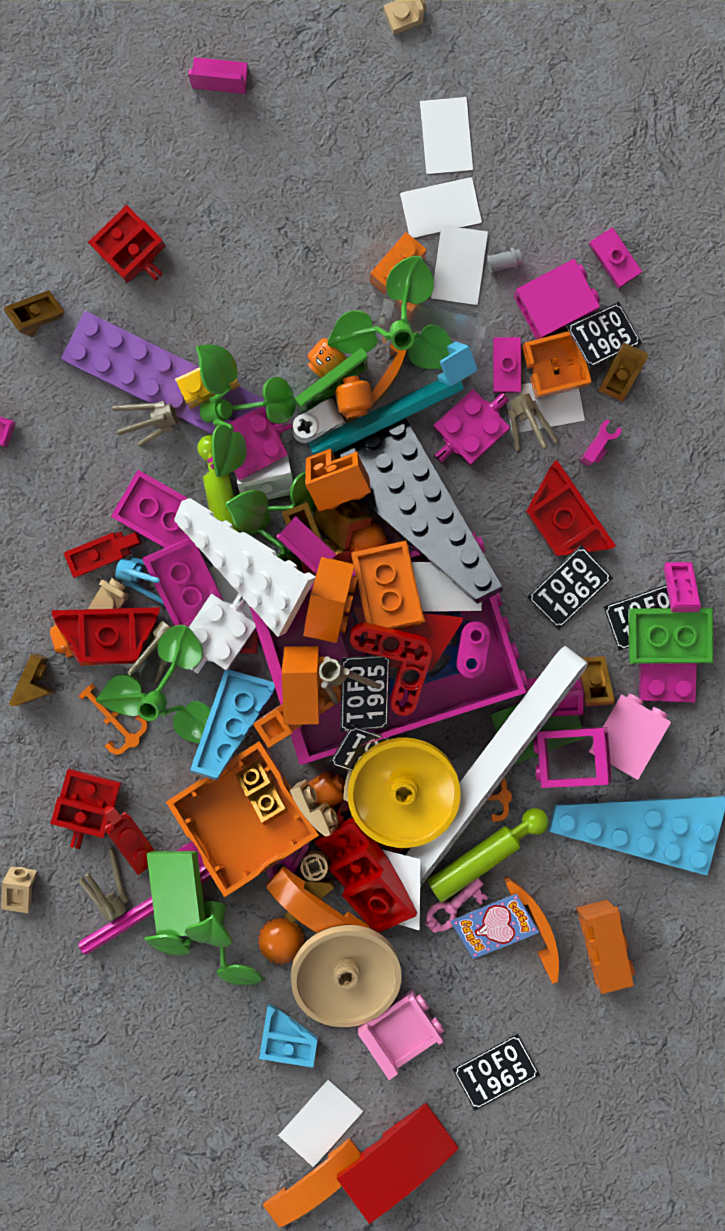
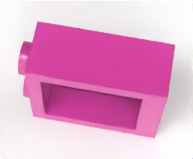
M608 727L539 731L537 737H534V752L539 754V765H536L535 770L536 779L541 781V788L609 785L612 783ZM593 736L596 777L551 779L547 738Z

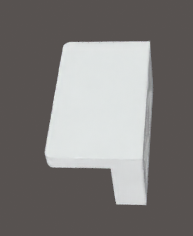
M288 455L241 480L237 478L240 494L250 490H260L266 494L268 500L290 495L293 483Z

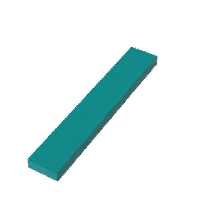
M438 379L368 413V415L362 416L308 442L309 448L313 455L330 448L334 453L464 389L462 382L459 381L453 386H449Z

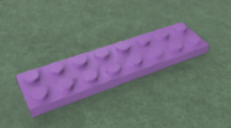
M84 311L61 357L62 361L147 403L165 401L166 405L171 403L176 411L177 418L213 435V431L217 426H214L213 422L207 423L203 421L200 416L201 405L193 409L189 408L175 380L200 367ZM241 387L229 391L220 398L227 400L232 406L265 401V399ZM257 408L233 411L229 419L224 422L229 423Z

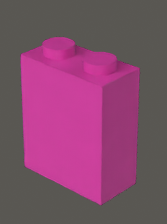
M575 258L516 289L513 295L536 340L555 335L567 329V325L597 312L600 307V298L594 288L590 289L586 281V271L581 264H577Z

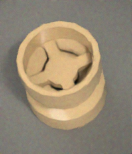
M318 849L306 852L300 867L303 876L310 881H319L324 878L328 870V857Z

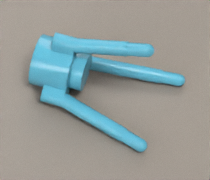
M131 557L130 560L120 559L116 568L115 578L122 580L123 585L131 587L165 606L159 596L135 583L139 582L140 579L154 583L160 582L159 578L143 573V567L139 566L145 565L143 560L136 557Z

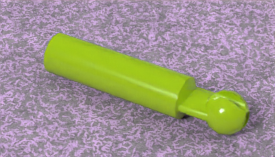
M212 435L202 437L197 446L199 455L205 461L212 457ZM211 462L208 464L209 472L202 477L208 508L213 512L216 519L221 522L228 521L233 525V529L237 531L232 516L225 505L227 501L234 498L230 474L216 477L215 469L209 466L213 464Z
M539 808L527 810L523 814L522 823L513 829L507 826L502 827L427 879L429 886L440 902L443 903L521 849L520 840L528 834H542L548 827L549 819L547 815Z

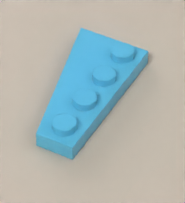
M230 669L224 671L190 769L191 773L218 781L252 728L253 723L257 720L276 690L274 682Z

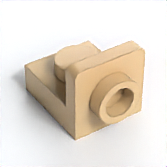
M395 0L385 4L383 11L391 31L395 35L423 24L424 12L427 11L425 0Z
M111 578L110 582L101 580L99 584L101 587L88 608H122L130 594L124 591L125 585Z
M23 867L9 868L2 882V910L29 913L32 904V884L36 878V870Z

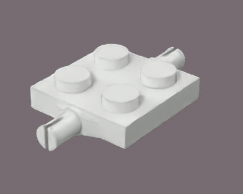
M211 594L189 626L203 648V656L194 670L195 673L199 674L206 661L215 662L225 670H228L256 629L255 622L249 619L241 610L246 601L240 594H238L233 603L224 602L214 594Z

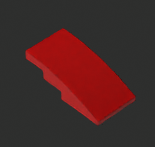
M353 817L337 825L338 827L331 835L325 837L321 834L316 838L314 843L331 861L328 870L345 887L342 897L372 930L379 933L416 917L417 911L391 862L378 843L360 829Z
M426 1102L383 1132L380 1140L361 1152L358 1160L337 1174V1180L370 1224L431 1176L459 1149V1146Z

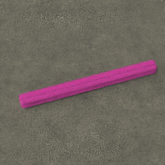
M205 865L199 868L201 884L212 878ZM152 897L81 940L78 944L81 952L84 955L91 953L154 914Z

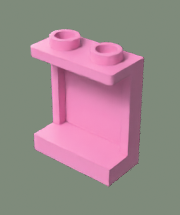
M630 693L627 697L621 694L603 727H608L611 765L638 780L671 722L667 720L668 714L655 707L651 711L642 706L644 701ZM593 743L592 747L589 750V753L595 756Z
M412 989L395 1000L379 1017L365 1024L358 1025V1035L388 1080L398 1075V1068L434 1043L437 1042L438 1045L444 1043L442 1033L445 1030L437 1017L433 1019L426 1011L429 1009L427 1002L421 994L416 996Z

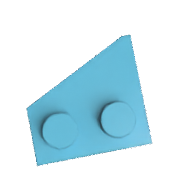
M268 1003L259 1059L313 1067L318 1036L273 1004Z

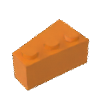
M608 900L576 907L596 987L600 993L605 994L634 986L632 976H635V970L631 959L628 960L626 951L628 943L622 931L621 916L617 906L614 907Z

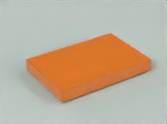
M407 541L351 552L353 564H355V574L358 577L357 583L366 623L395 630L425 624Z

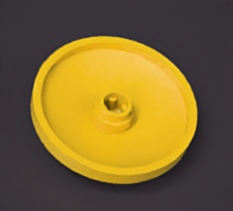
M394 738L376 744L359 758L349 778L348 804L355 822L370 838L391 847H417L438 838L453 822L460 804V784L453 764L441 750L419 739Z

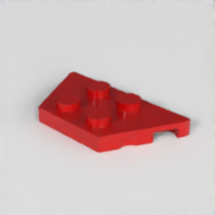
M558 460L554 461L525 513L555 557L571 555L580 545L588 552L608 550L616 547Z
M160 607L52 610V619L80 666L134 664L140 657L160 613Z
M354 607L358 623L366 622L363 607ZM423 613L425 624L398 630L423 636L430 641L432 657L427 671H432L461 625L463 617ZM363 631L364 639L368 638V633ZM376 634V640L373 639L375 643L374 646H378V638L380 634ZM389 637L383 642V646L388 650H394L399 645V641L394 637ZM404 641V650L402 653H406V648H408V641ZM419 645L417 649H413L415 655L418 656L420 652H425L423 649V645ZM390 659V667H400L401 661Z

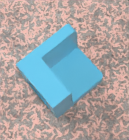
M456 341L447 346L450 355L440 361L443 373L437 376L440 382L449 386H453L478 370L470 347Z

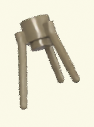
M530 394L521 395L510 401L512 409L507 412L511 419L515 451H520L518 417L520 422L529 420L543 450L547 449V445L534 418L535 415L552 441L558 444V438L540 412L536 401H532Z
M165 401L112 407L113 411L154 409V412L150 413L151 419L117 431L118 435H122L154 425L155 428L160 427V429L138 441V446L150 442L165 432L174 430V425L178 424L176 411L171 403L166 405Z
M162 621L159 625H154L147 639L148 641L152 638L153 642L128 671V675H133L158 646L162 635L171 628L167 623ZM162 660L153 681L155 684L159 682L168 663L167 661Z
M327 656L320 665L319 675L324 680L321 686L327 691L334 705H338L339 701L332 686L341 685L345 682L346 678L354 679L376 689L381 688L379 683L346 669L342 665V661L331 659Z
M113 848L109 849L118 891L117 896L114 892L104 896L90 873L85 874L90 886L83 878L79 879V883L97 905L101 914H104L107 921L113 920L125 913L127 909L124 903L129 901L124 893L117 858Z

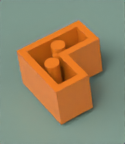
M405 232L371 271L370 283L401 309L402 300H393L388 296L386 290L387 277L393 267L403 259L420 256L425 260L427 249ZM407 301V315L411 317L422 303L412 304Z
M330 448L306 458L305 485L319 512L326 509H335L344 502L352 499L359 500L365 497L366 494L371 493L370 478L358 452L336 459Z
M321 557L310 595L303 636L337 643L339 633H345L349 616H344V612H350L353 596L348 595V593L354 594L358 577L352 576L355 564Z
M319 646L284 647L281 673L284 725L319 724V713H325V696H319V687H322L321 684L324 681L319 675L320 665L324 662V657H319Z

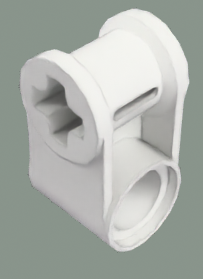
M330 398L296 417L293 422L292 434L296 441L306 444L343 426L346 422L334 400ZM301 424L305 427L310 426L308 434L305 431L299 432Z

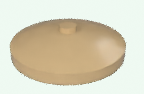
M357 925L335 926L315 934L299 949L291 969L292 992L299 1007L312 1019L333 1027L358 1026L379 1017L391 1006L397 997L402 978L399 958L391 943L378 932Z

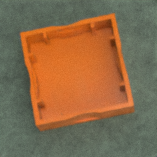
M260 741L232 758L218 781L210 778L199 780L166 801L186 836L190 838L199 850L203 864L224 897L232 894L321 835L298 808L290 792V784L264 743ZM258 760L288 810L287 813L265 826L261 823L251 801L245 795L235 775Z

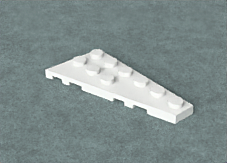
M191 498L183 500L174 521L277 637L285 634L316 577L309 572L306 574L296 569L297 565L290 560L284 562L277 557L274 550L247 533H238L228 521H219L214 517L212 511Z

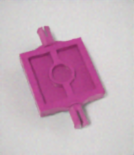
M472 389L433 425V428L443 437L446 444L434 454L436 459L438 460L439 458V462L443 463L446 458L454 453L462 457L469 466L475 463L510 430V426L500 417L498 412L509 402L507 396L505 397V394L500 393L494 401L489 403Z
M259 407L229 422L234 427L233 432L242 434L247 448L244 463L240 468L234 470L238 480L288 455L281 442L280 434L293 428L292 423L282 427L291 420L285 423L274 424L268 420L264 407ZM213 457L207 459L208 464L213 462ZM214 464L209 465L212 469H214Z

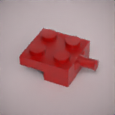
M128 205L124 206L88 241L89 245L127 284L144 270L154 281L159 279L158 276L161 278L163 272L152 262L166 245L157 233L144 220L142 221Z
M71 768L67 769L61 794L57 797L50 824L73 830L74 833L70 847H75V849H81L84 834L101 838L106 837L108 834L105 832L107 831L105 826L110 822L101 810L109 804L115 808L122 782Z

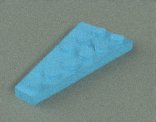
M725 796L555 804L548 831L707 876L725 813Z

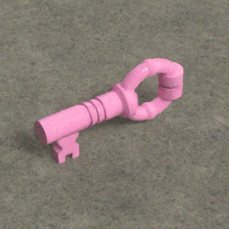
M478 878L467 885L451 901L438 902L431 905L426 915L425 924L434 933L452 928L451 920L457 918V909L468 898L473 896L480 905L483 904V899H488L480 890L484 883ZM441 908H445L446 912L450 914L449 921H446L443 925L433 917V914Z

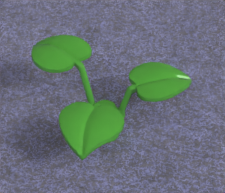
M412 256L403 259L393 267L387 277L386 290L388 296L393 300H402V318L391 325L390 332H386L379 326L372 327V319L367 313L359 310L348 311L337 320L328 339V346L335 347L339 351L348 354H354L360 348H363L367 353L376 347L378 339L375 332H378L386 340H391L396 349H408V356L416 366L425 369H442L440 361L450 355L447 346L452 344L448 333L442 327L433 324L425 326L420 334L418 332L413 333L411 325L407 322V301L412 304H420L427 300L433 292L434 279L423 258Z
M200 345L196 347L199 357L201 379L205 388L210 393L216 394L201 404L200 416L203 421L207 423L213 422L214 426H217L212 435V457L216 477H223L240 468L247 454L246 443L242 434L233 432V425L224 422L229 419L233 411L266 406L268 420L280 424L287 422L293 416L296 401L294 392L288 382L281 377H273L268 379L263 387L265 401L232 406L230 402L220 398L231 390L229 383L234 382L237 378L238 371L234 357L220 346Z
M306 471L298 475L292 483L290 498L293 504L289 506H268L267 496L260 490H250L241 493L225 503L239 533L245 532L250 536L256 532L262 534L281 550V553L277 554L278 558L284 562L290 560L297 565V570L302 571L300 559L290 549L287 551V548L267 533L263 527L270 523L271 515L269 511H286L304 503H308L311 513L316 509V505L305 485Z
M176 625L168 629L158 643L160 658L164 661L172 662V665L155 691L148 694L141 693L142 686L136 678L127 674H118L107 682L102 692L96 698V702L123 715H139L146 721H154L159 715L165 717L168 713L178 711L173 718L175 731L185 740L199 744L211 709L199 701H191L186 708L178 705L166 709L167 700L165 695L161 693L177 665L183 669H191L199 664L203 656L202 645L193 631L186 625Z
M215 901L205 903V920L186 927L185 934L188 936L187 939L182 940L178 936L168 934L144 937V940L156 950L173 956L189 954L191 948L188 945L193 940L220 947V963L222 968L217 969V975L221 979L234 985L243 986L265 981V977H262L259 972L251 967L229 965L226 962L225 947L232 944V938L223 924L226 906L222 903Z

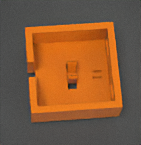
M569 331L524 343L522 350L527 369H533L530 381L535 400L587 387L591 383L587 362ZM559 370V374L555 375L554 371Z

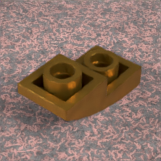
M259 760L235 774L264 826L288 812Z

